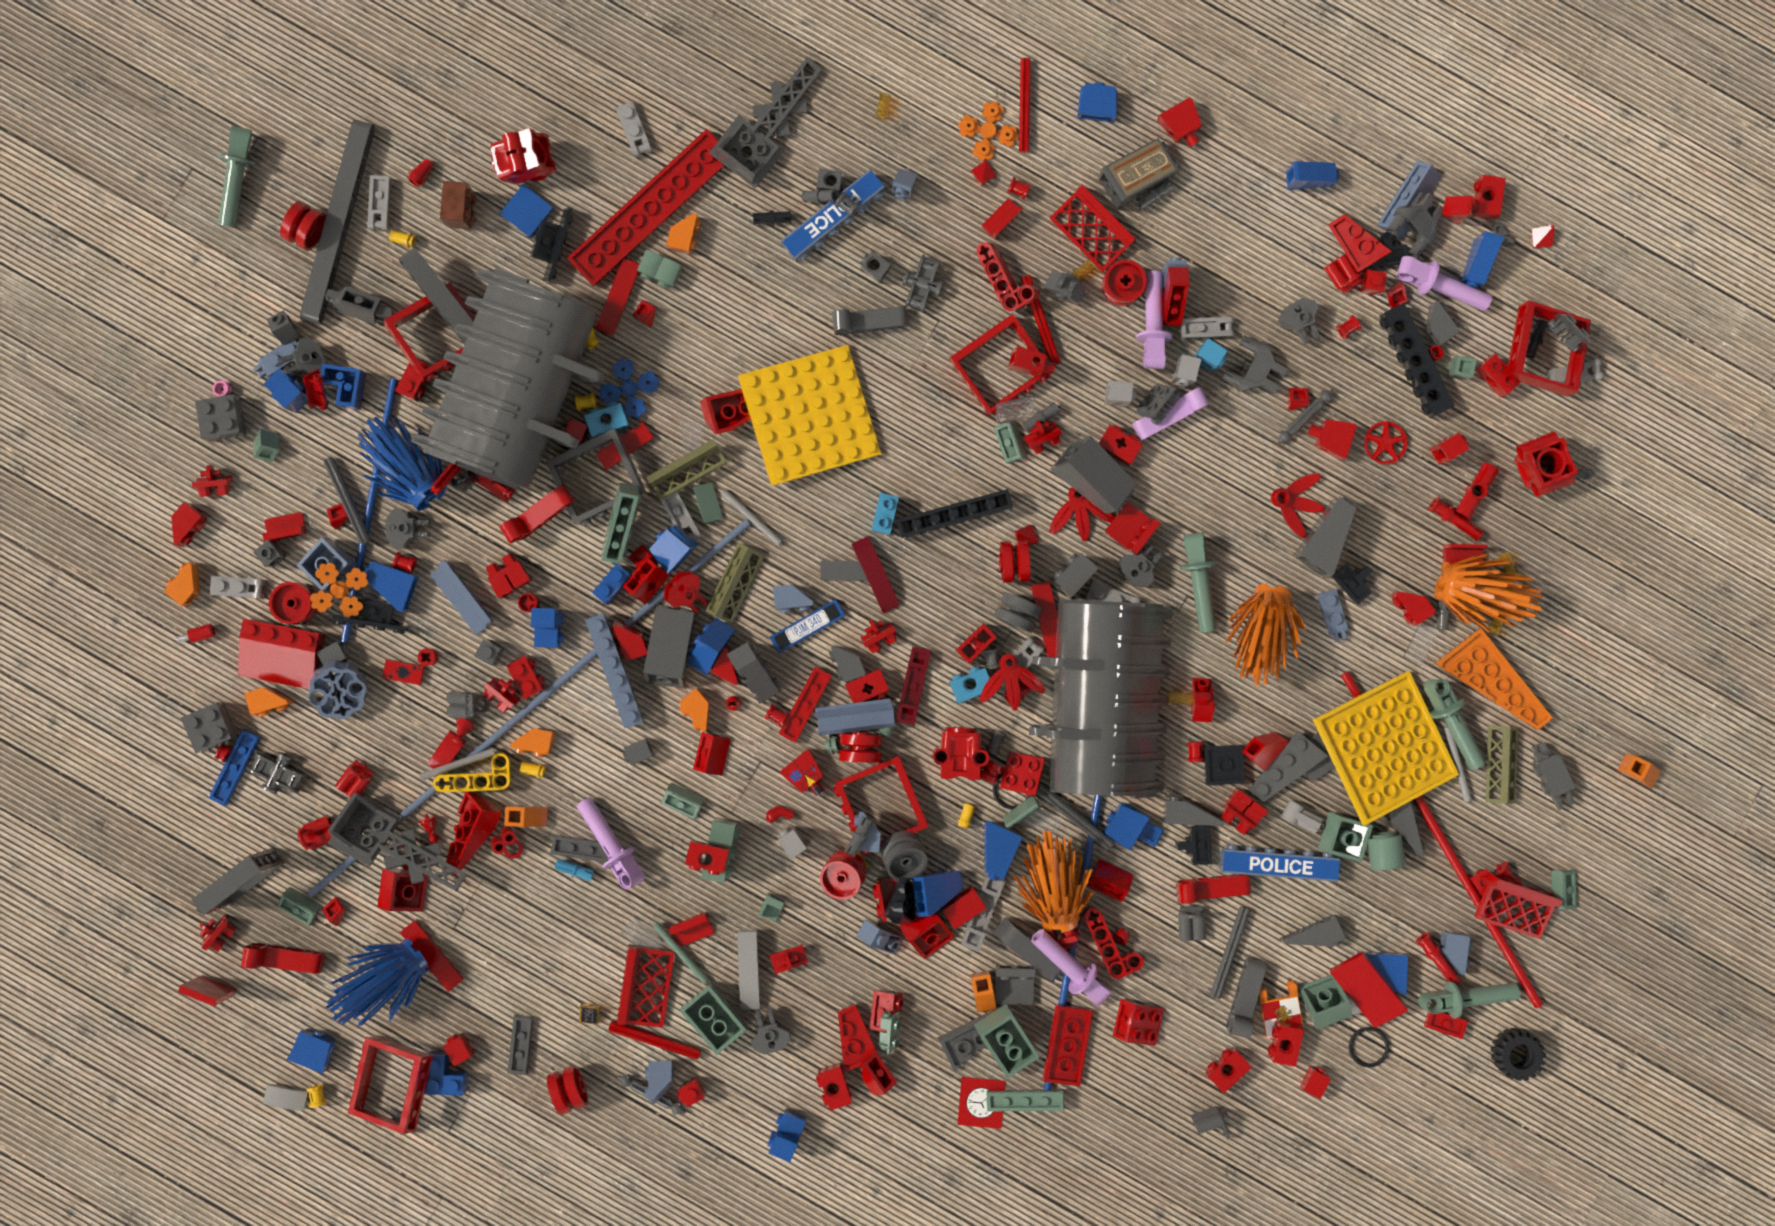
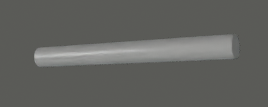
M725 490L721 494L777 546L780 545L783 540L730 492Z
M1444 727L1453 763L1459 773L1457 777L1464 802L1472 801L1457 744L1448 727Z
M494 748L420 773L419 776L421 781L494 756L496 753Z

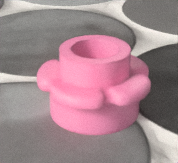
M226 380L217 381L213 385V393L216 397L226 396L232 392V387Z

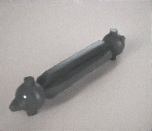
M1322 390L1320 398L1315 399L1288 426L1286 431H1280L1277 443H1289L1291 435L1296 434L1323 408L1325 402H1331L1334 390Z
M630 1074L618 1075L617 1078L620 1080L623 1088L629 1086L632 1091L645 1097V1087L648 1086L639 1081L632 1080ZM665 1095L656 1102V1104L665 1109H671L673 1115L686 1113L681 1102L674 1103L672 1099Z

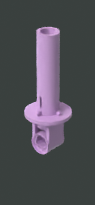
M1411 256L1401 258L1396 276L1399 280L1418 286L1417 292L1419 295L1423 296L1430 289H1433L1482 311L1487 310L1492 295L1438 273L1440 267L1438 261L1433 260L1428 265Z
M1148 271L1145 273L1147 278L1145 288L1146 331L1138 333L1136 340L1144 343L1143 367L1164 369L1166 360L1165 343L1171 341L1173 335L1170 332L1163 331V273L1161 271Z
M591 797L580 802L576 806L608 857V861L602 866L603 869L611 868L620 886L624 889H630L644 881V873L631 855L635 848L630 847L624 850Z
M1044 929L1038 930L1033 935L1031 942L1071 979L1068 989L1072 994L1084 992L1097 1007L1112 994L1101 981L1095 978L1098 972L1095 964L1090 963L1081 966Z

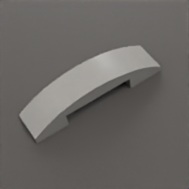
M986 875L978 894L986 909L968 921L961 942L962 946L977 952L980 951L1005 880L998 879L997 882Z

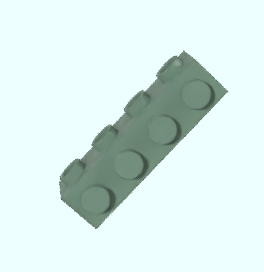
M619 482L601 549L602 561L621 564L622 557L626 556L628 547L626 542L627 539L630 540L631 524L632 522L635 523L637 515L635 509L641 502L642 495L639 494L638 486Z

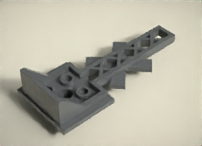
M806 58L784 87L782 81L770 82L773 102L771 104L752 106L754 118H760L753 126L738 115L709 154L756 189L784 152L770 137L776 130L778 137L790 136L787 115L808 112L806 100H800V98L822 69L809 58ZM806 65L815 71L812 76H804L803 69ZM801 82L802 89L793 91L792 83ZM790 96L791 102H785L784 97ZM775 116V120H770V117ZM759 126L768 127V134L766 136L758 130ZM748 148L752 151V155L745 157L741 151Z
M355 792L327 831L331 836L328 844L369 867L380 851L390 855L384 857L386 870L408 865L412 884L423 882L424 874L457 892L467 877L466 873L437 858V856H441L439 843L422 848L417 847L413 829L401 832L402 838L397 836L393 832L403 817ZM371 828V832L368 835H362L365 829ZM389 838H392L393 845L385 847ZM404 847L405 852L399 853L398 849ZM426 860V863L421 864L420 861ZM441 865L442 872L434 874L431 867ZM457 874L460 877L453 885L448 882V875Z

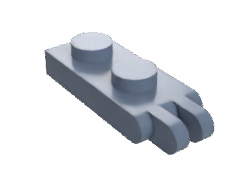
M296 339L285 345H280L257 361L259 364L253 370L258 372L263 369V371L257 374L259 379L265 376L269 378L279 368L284 369L293 363L290 360L279 364L277 359L290 355L295 351L298 342Z
M1337 589L1316 594L1328 635H1333L1335 643L1340 641L1339 633L1341 639L1346 640L1345 632L1348 631V626Z

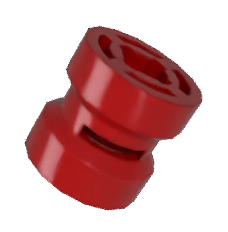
M525 593L519 597L518 607L523 612L531 613V608L540 607V599L534 594Z
M989 760L987 765H985V769L980 772V777L996 785L997 777L1003 772L1004 767Z

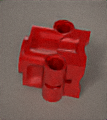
M528 128L520 132L506 133L502 135L503 140L491 144L493 168L501 181L517 185L528 180H544L547 178V175L557 172L555 162L550 154L551 144L547 134L536 133L533 129Z
M1552 431L1537 437L1536 440L1532 439L1516 446L1515 464L1525 488L1532 489L1536 497L1555 491V488L1561 489L1575 483L1574 475L1578 471L1569 454L1564 437L1559 438L1556 432ZM1540 458H1543L1547 464L1546 473L1540 467Z
M946 727V731L941 733V746L936 747L932 752L934 762L940 765L941 779H953L961 776L969 780H980V767L987 765L989 762L988 753L981 748V733L977 732V728ZM939 751L946 752V758L942 761L936 759V754ZM979 752L984 753V760L976 762L975 755Z

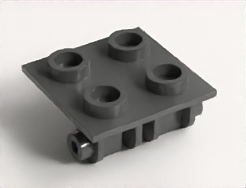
M1555 314L1554 316L1557 320L1553 318L1547 323L1549 325L1548 328L1555 335L1557 334V338L1568 331L1560 341H1565L1563 344L1573 352L1579 349V343H1592L1588 339L1590 335L1584 329L1580 330L1575 325L1577 321L1569 314Z
M1157 383L1150 389L1146 399L1139 403L1135 414L1150 418V421L1157 425L1166 417L1165 414L1169 413L1163 406L1171 410V406H1174L1179 400L1180 394L1175 391L1176 388Z

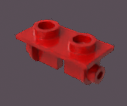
M317 368L303 376L309 409L312 410L315 407H319L320 410H326L329 403L326 399V394H324V379Z
M477 474V483L506 503L516 491L512 487Z
M1479 869L1470 878L1482 897L1489 884V881L1486 880L1489 874L1488 869L1483 871ZM1493 890L1491 894L1492 899L1500 896L1499 890ZM1502 900L1494 904L1495 909L1503 905Z

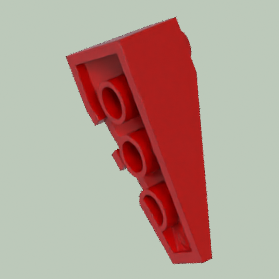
M742 389L708 396L700 401L704 419L715 435L733 431L750 420Z
M471 791L465 792L458 809V814H461L459 823L454 826L453 830L455 831V840L450 843L446 863L459 870L463 869L493 832L502 814L494 802Z

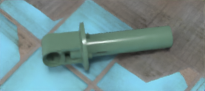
M231 126L228 155L218 154V158L224 159L223 162L227 163L218 225L236 228L245 167H250L249 165H256V162L247 159L252 137V130Z
M1204 532L1185 534L1184 545L1188 563L1181 565L1180 570L1190 571L1199 632L1214 631L1217 629L1208 569L1216 565L1217 562L1216 560H1207Z
M1427 680L1424 690L1434 707L1430 716L1433 719H1444L1470 770L1482 767L1486 761L1459 711L1465 705V699L1455 697L1447 680Z
M1448 981L1444 985V990L1422 993L1419 996L1418 1003L1421 1008L1432 1014L1448 1012L1452 1018L1456 1019L1460 1018L1463 1007L1519 1000L1520 991L1516 983L1459 990L1453 981ZM1433 999L1432 1005L1428 1006L1429 1001Z

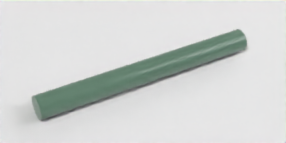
M657 922L653 928L697 978L705 984L709 978L663 926Z

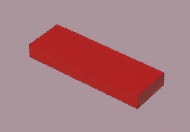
M644 422L621 436L630 455L654 439ZM614 442L596 453V456L606 470L622 461Z

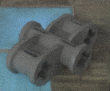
M922 254L916 274L907 269L902 286H911L905 304L906 307L911 306L923 312L929 293L939 297L944 281L938 282L934 278L941 260L935 261Z
M256 752V758L252 767L248 768V771L267 779L261 788L274 794L278 793L279 786L294 793L300 792L299 787L303 778L307 777V774L288 766L294 759L292 756L283 752H277L276 755L278 757L275 760L265 754Z

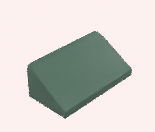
M1015 420L994 427L1006 464L1027 457V452Z
M713 483L694 486V493L704 524L723 519Z
M670 783L660 804L695 820L705 798L674 783Z
M1034 795L1003 816L1006 828L1012 829L1041 808Z
M1552 870V894L1563 900L1560 908L1555 906L1554 909L1567 910L1577 908L1576 871Z
M289 887L282 894L277 907L306 925L311 926L322 905L294 888Z

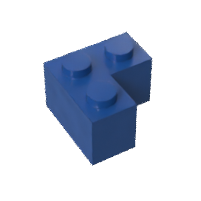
M322 363L320 375L324 379L323 384L338 388L335 405L342 408L361 410L366 372L361 369Z
M279 368L263 385L272 392L271 396L284 409L297 413L308 402L305 386L303 383L294 380L296 376L293 373L283 375V369Z
M531 608V628H534V647L560 648V644H563L564 634L561 632V625L564 624V613H561V609Z
M715 618L712 623L708 622L702 631L704 634H699L695 639L694 644L696 646L693 645L688 655L691 657L687 664L707 676L723 648L730 641L735 629L718 618Z
M446 1051L428 1052V1054L433 1055L424 1095L463 1096L468 1090V1071H449V1057Z
M786 1108L784 1113H779L776 1120L778 1128L776 1131L772 1130L767 1147H770L769 1154L791 1162L807 1117Z

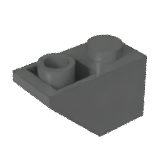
M1437 300L1429 305L1425 333L1434 345L1440 346L1460 332L1457 321L1448 315L1446 306Z
M837 646L831 647L832 651L829 652L832 662H837L839 669H836L839 681L843 679L844 683L866 675L859 656Z

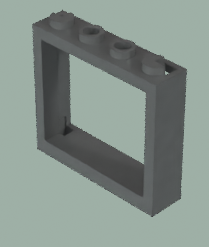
M612 429L577 446V448L570 449L546 461L558 487L563 485L564 482L557 467L614 441L633 485L638 486L639 494L647 493L617 429ZM615 499L581 515H578L573 503L567 507L573 523L583 526L591 523V519L596 516L601 518L608 515V511L613 508Z
M274 848L247 856L192 899L197 907L196 910L206 915L232 905L285 864L284 860Z

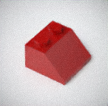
M382 869L377 907L387 911L423 912L428 876L423 874V882L412 884L409 870Z
M937 911L932 916H917L915 914V919L912 923L899 926L909 943L924 960L955 938Z

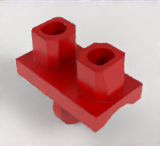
M1037 420L1034 422L1036 427L1030 430V434L1024 436L1027 445L1035 454H1039L1044 450L1043 443L1049 441L1051 446L1059 444L1062 433L1055 422L1041 424Z
M207 465L206 471H200L202 478H197L196 482H192V487L197 488L200 497L210 496L212 494L211 487L216 486L218 495H227L230 493L229 483L233 479L232 475L218 476L221 475V470H215L213 465Z
M872 619L869 620L871 626L864 629L867 634L860 637L865 648L868 647L872 653L881 649L877 641L885 638L888 645L897 641L894 633L896 630L891 621L883 625L882 621L874 624Z
M494 677L484 686L486 690L483 697L489 701L497 697L500 700L497 707L503 713L514 707L521 700L514 694L516 690L511 687L514 683L512 679L506 683L503 679L498 681Z
M224 914L214 927L213 925L216 923L214 919H211L209 922L202 921L200 923L202 929L200 936L205 937L208 933L202 942V949L207 951L210 948L219 952L223 947L224 941L218 938L219 934L222 933L230 937L236 928L228 921V916Z
M1078 928L1063 933H1056L1053 929L1052 932L1046 931L1068 953V948L1074 947L1073 942L1078 941V935L1080 934Z
M803 944L769 955L775 974L808 963Z

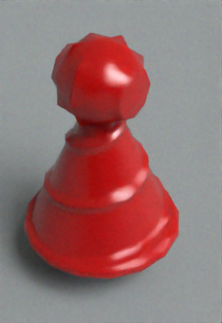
M457 719V735L453 738L455 745H461L463 742L462 737L474 729V724L468 719Z
M428 813L424 814L425 819L418 821V823L430 834L429 842L436 844L439 840L438 835L434 834L437 816L429 817Z
M1507 861L1496 865L1497 869L1494 871V874L1522 883L1520 878L1513 875Z

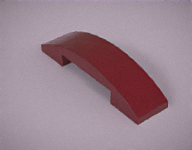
M869 536L852 543L851 545L882 613L900 606Z
M912 646L896 722L915 726L931 650Z

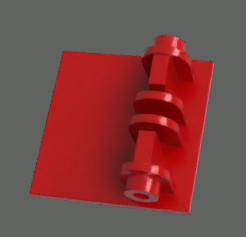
M1009 752L1000 789L1024 793L1029 797L1036 796L1045 758Z

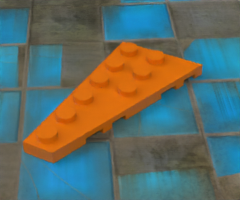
M1482 628L1475 630L1434 663L1535 730H1539L1553 719Z

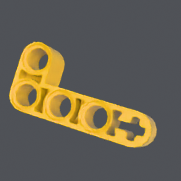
M503 752L497 753L492 758V772L440 774L433 780V787L438 792L503 790L509 786L511 781L510 757ZM498 756H503L506 759L505 766L500 767L496 764ZM500 775L507 779V783L504 786H500L496 782V778ZM479 776H484L487 779L486 786L481 787L477 784ZM451 777H454V788H451L452 784H446L444 788L440 784L438 785L441 778L446 782L451 781ZM459 777L466 778L468 782L466 787L458 786L457 780Z

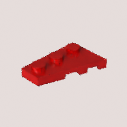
M1346 214L1328 224L1357 273L1364 271L1392 253L1391 250Z

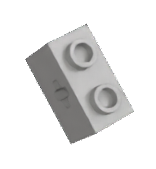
M1182 354L1176 361L1171 382L1176 383V387L1184 389L1194 384L1197 379L1201 359Z
M1110 380L1105 389L1104 405L1127 407L1135 400L1136 388H1133V383Z
M788 826L779 834L780 837L777 841L790 859H793L808 847L807 842L795 826L792 829Z

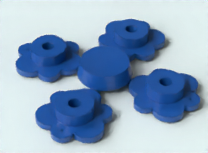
M619 359L618 363L613 364L612 369L615 372L616 378L621 377L626 381L622 383L621 390L615 387L613 383L602 385L599 397L607 405L612 402H618V396L622 392L624 396L629 397L628 402L624 404L625 414L628 417L634 416L639 418L640 414L645 413L646 407L643 405V400L637 399L634 395L637 393L638 388L643 389L644 393L656 392L659 379L655 377L653 372L649 371L646 374H641L639 376L640 380L636 384L634 381L628 380L630 374L634 373L632 368L633 362L631 360Z

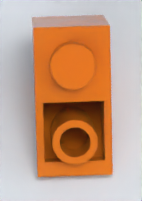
M693 213L670 227L666 244L668 250L691 255V251L696 248V231L699 232L701 227V220H699L698 214Z
M194 562L184 563L179 568L178 575L168 581L166 584L167 588L164 590L180 606L188 607L200 593L198 565Z
M262 687L244 693L250 715H258V718L269 715V711L276 709V712L288 709L287 705L293 704L292 699L269 687Z
M695 688L679 702L681 706L679 710L685 717L690 716L693 720L691 724L698 732L700 730L705 732L708 730L710 702L698 688Z
M533 728L513 741L510 747L515 748V752L526 754V751L534 752V756L545 757V754L549 755L552 752L556 731Z
M1625 754L1617 770L1652 789L1661 773L1653 764L1631 754Z
M505 806L504 826H547L548 807Z
M989 970L970 974L977 1013L996 1009Z

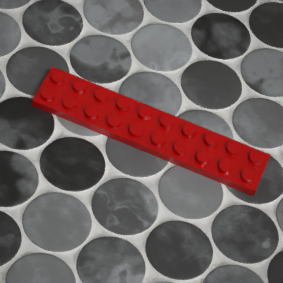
M708 129L702 132L567 257L593 287L725 166L709 154L718 140Z

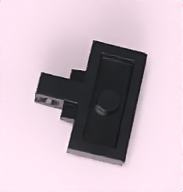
M1383 232L1380 234L1381 243L1391 250L1392 253L1369 268L1400 265L1401 258L1408 256L1407 244L1396 246V242H1392L1391 233Z
M1344 564L1331 576L1356 605L1360 604L1372 593L1365 585L1368 582L1366 577L1373 572L1369 566H1365L1358 571L1357 568L1352 570L1347 564Z
M1210 825L1189 826L1190 836L1185 837L1186 841L1175 842L1176 849L1186 850V854H1191L1192 865L1212 864Z

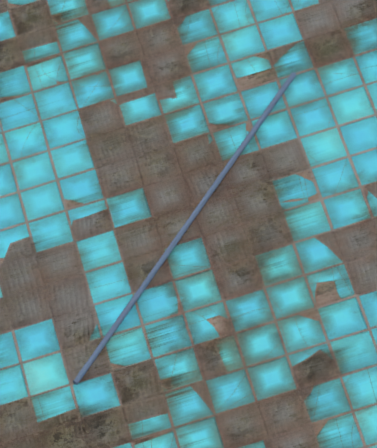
M745 519L685 571L690 570L692 573H695L751 525L749 521ZM664 589L626 620L624 624L632 626L664 598ZM593 648L468 756L485 751L594 659L597 656L596 649ZM468 765L449 771L447 774L460 773ZM441 778V780L438 782V785L440 784L443 787L449 781L445 782L444 779ZM433 785L398 814L403 817L402 821L437 792ZM349 856L307 892L308 895L313 898L357 859Z

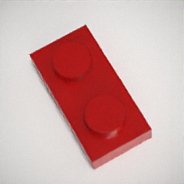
M1428 1012L1424 1027L1463 1039L1468 1021L1462 1018L1454 1019L1444 1012L1437 1014Z

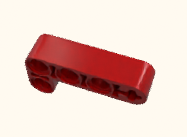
M983 242L978 245L976 250L977 256L1005 310H1021L1039 298L1040 290L1036 285L1017 287L996 244ZM996 263L999 266L997 273L993 270V266ZM1004 280L1007 282L1006 290L1002 289V282ZM1028 288H1030L1032 291L1031 298H1028L1026 296V291ZM1012 297L1016 300V305L1014 307L1010 305V300Z
M564 484L560 485L521 515L509 519L500 525L499 528L509 544L521 541L570 506L575 500Z
M1246 874L1175 881L1177 901L1181 904L1196 903L1201 899L1252 894L1250 875Z
M1095 906L1086 907L1083 911L1084 920L1109 974L1113 978L1119 979L1141 969L1144 963L1142 956L1133 950L1120 955L1100 910ZM1091 911L1096 914L1095 919L1098 924H1094V921L1088 918ZM1098 929L1105 930V935L1102 938L1096 937ZM1106 947H1113L1112 954L1104 955ZM1132 956H1137L1139 959L1135 965L1129 964ZM1115 964L1121 965V970L1118 973H1113L1111 970Z
M250 943L243 947L241 967L249 969L269 967L320 974L323 970L325 953L262 943Z

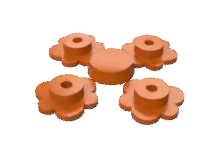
M996 101L987 102L983 105L984 111L982 116L986 118L987 122L981 127L977 124L976 118L971 119L968 115L964 116L962 121L958 123L961 136L968 135L973 137L974 133L980 130V135L984 139L981 143H975V148L972 152L980 161L993 158L992 151L994 146L990 145L987 139H992L996 135L999 138V143L1001 145L1005 144L1008 147L1013 146L1014 141L1018 139L1017 129L1014 126L1008 127L1003 125L1002 129L997 131L993 123L995 120L999 121L1001 119L1004 108L998 105Z
M333 563L320 564L319 569L315 572V576L323 584L327 582L332 584L330 587L331 593H325L323 590L313 593L310 596L312 608H317L319 612H325L327 608L332 607L331 600L333 595L335 598H343L339 608L343 611L345 617L357 616L363 608V604L358 601L357 597L353 596L350 598L346 595L348 587H354L355 590H359L361 587L367 586L366 572H361L359 568H353L351 572L346 574L347 580L345 584L341 581L336 582V576H338L339 572L335 569Z

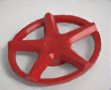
M1383 421L1376 423L1370 427L1365 435L1364 447L1366 453L1377 463H1394L1404 455L1407 449V435L1399 425L1393 422ZM1383 425L1382 436L1370 434L1374 428ZM1389 425L1396 428L1401 435L1391 437ZM1368 439L1377 443L1378 446L1373 455L1368 449ZM1403 441L1402 451L1397 455L1393 445ZM1384 451H1387L1393 460L1382 461L1377 458Z

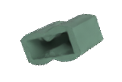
M646 250L637 271L641 274V278L647 281H651V279L658 281L657 285L668 289V287L674 288L683 267L677 262Z

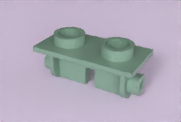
M884 1011L881 1015L880 1028L887 1030V1032L880 1031L879 1046H881L882 1050H887L888 1055L897 1049L900 1043V1038L898 1037L901 1027L899 1011L894 1015H891L890 1011Z

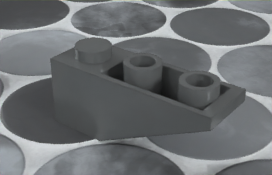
M1410 801L1386 814V819L1394 831L1402 835V840L1415 855L1423 857L1425 845L1419 837L1418 832L1421 829L1419 822L1415 821V805Z

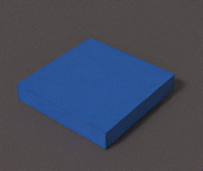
M523 184L500 212V215L531 239L538 230L540 221L546 220L554 208Z

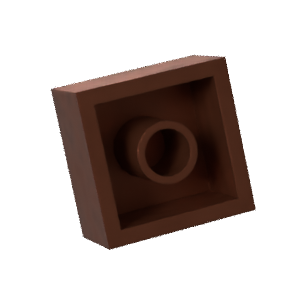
M443 181L440 220L448 228L471 229L472 224L475 222L473 205H476L477 196L466 182Z

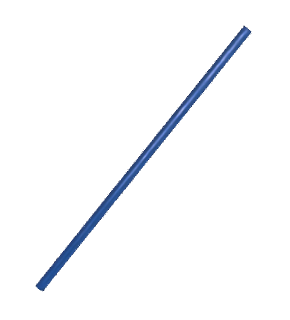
M390 378L382 420L388 430L389 426L385 420L386 418L389 422L391 420L396 394L395 390L398 383L397 379ZM374 466L372 478L379 481V478L374 473L380 474L381 471ZM373 481L370 483L363 520L368 534L378 486ZM359 542L356 557L358 565L355 568H359L362 572L367 544H360ZM354 587L350 589V598L353 596L357 597L358 590H355ZM346 622V625L343 626L342 642H349L352 623Z

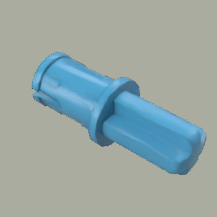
M558 859L555 864V870L570 874L572 878L575 876L589 882L594 872L593 869L580 866L577 862L573 864Z

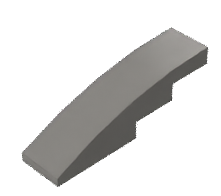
M737 930L741 1010L760 1009L757 930Z

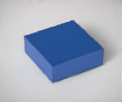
M1147 822L1138 839L1155 847L1163 829Z

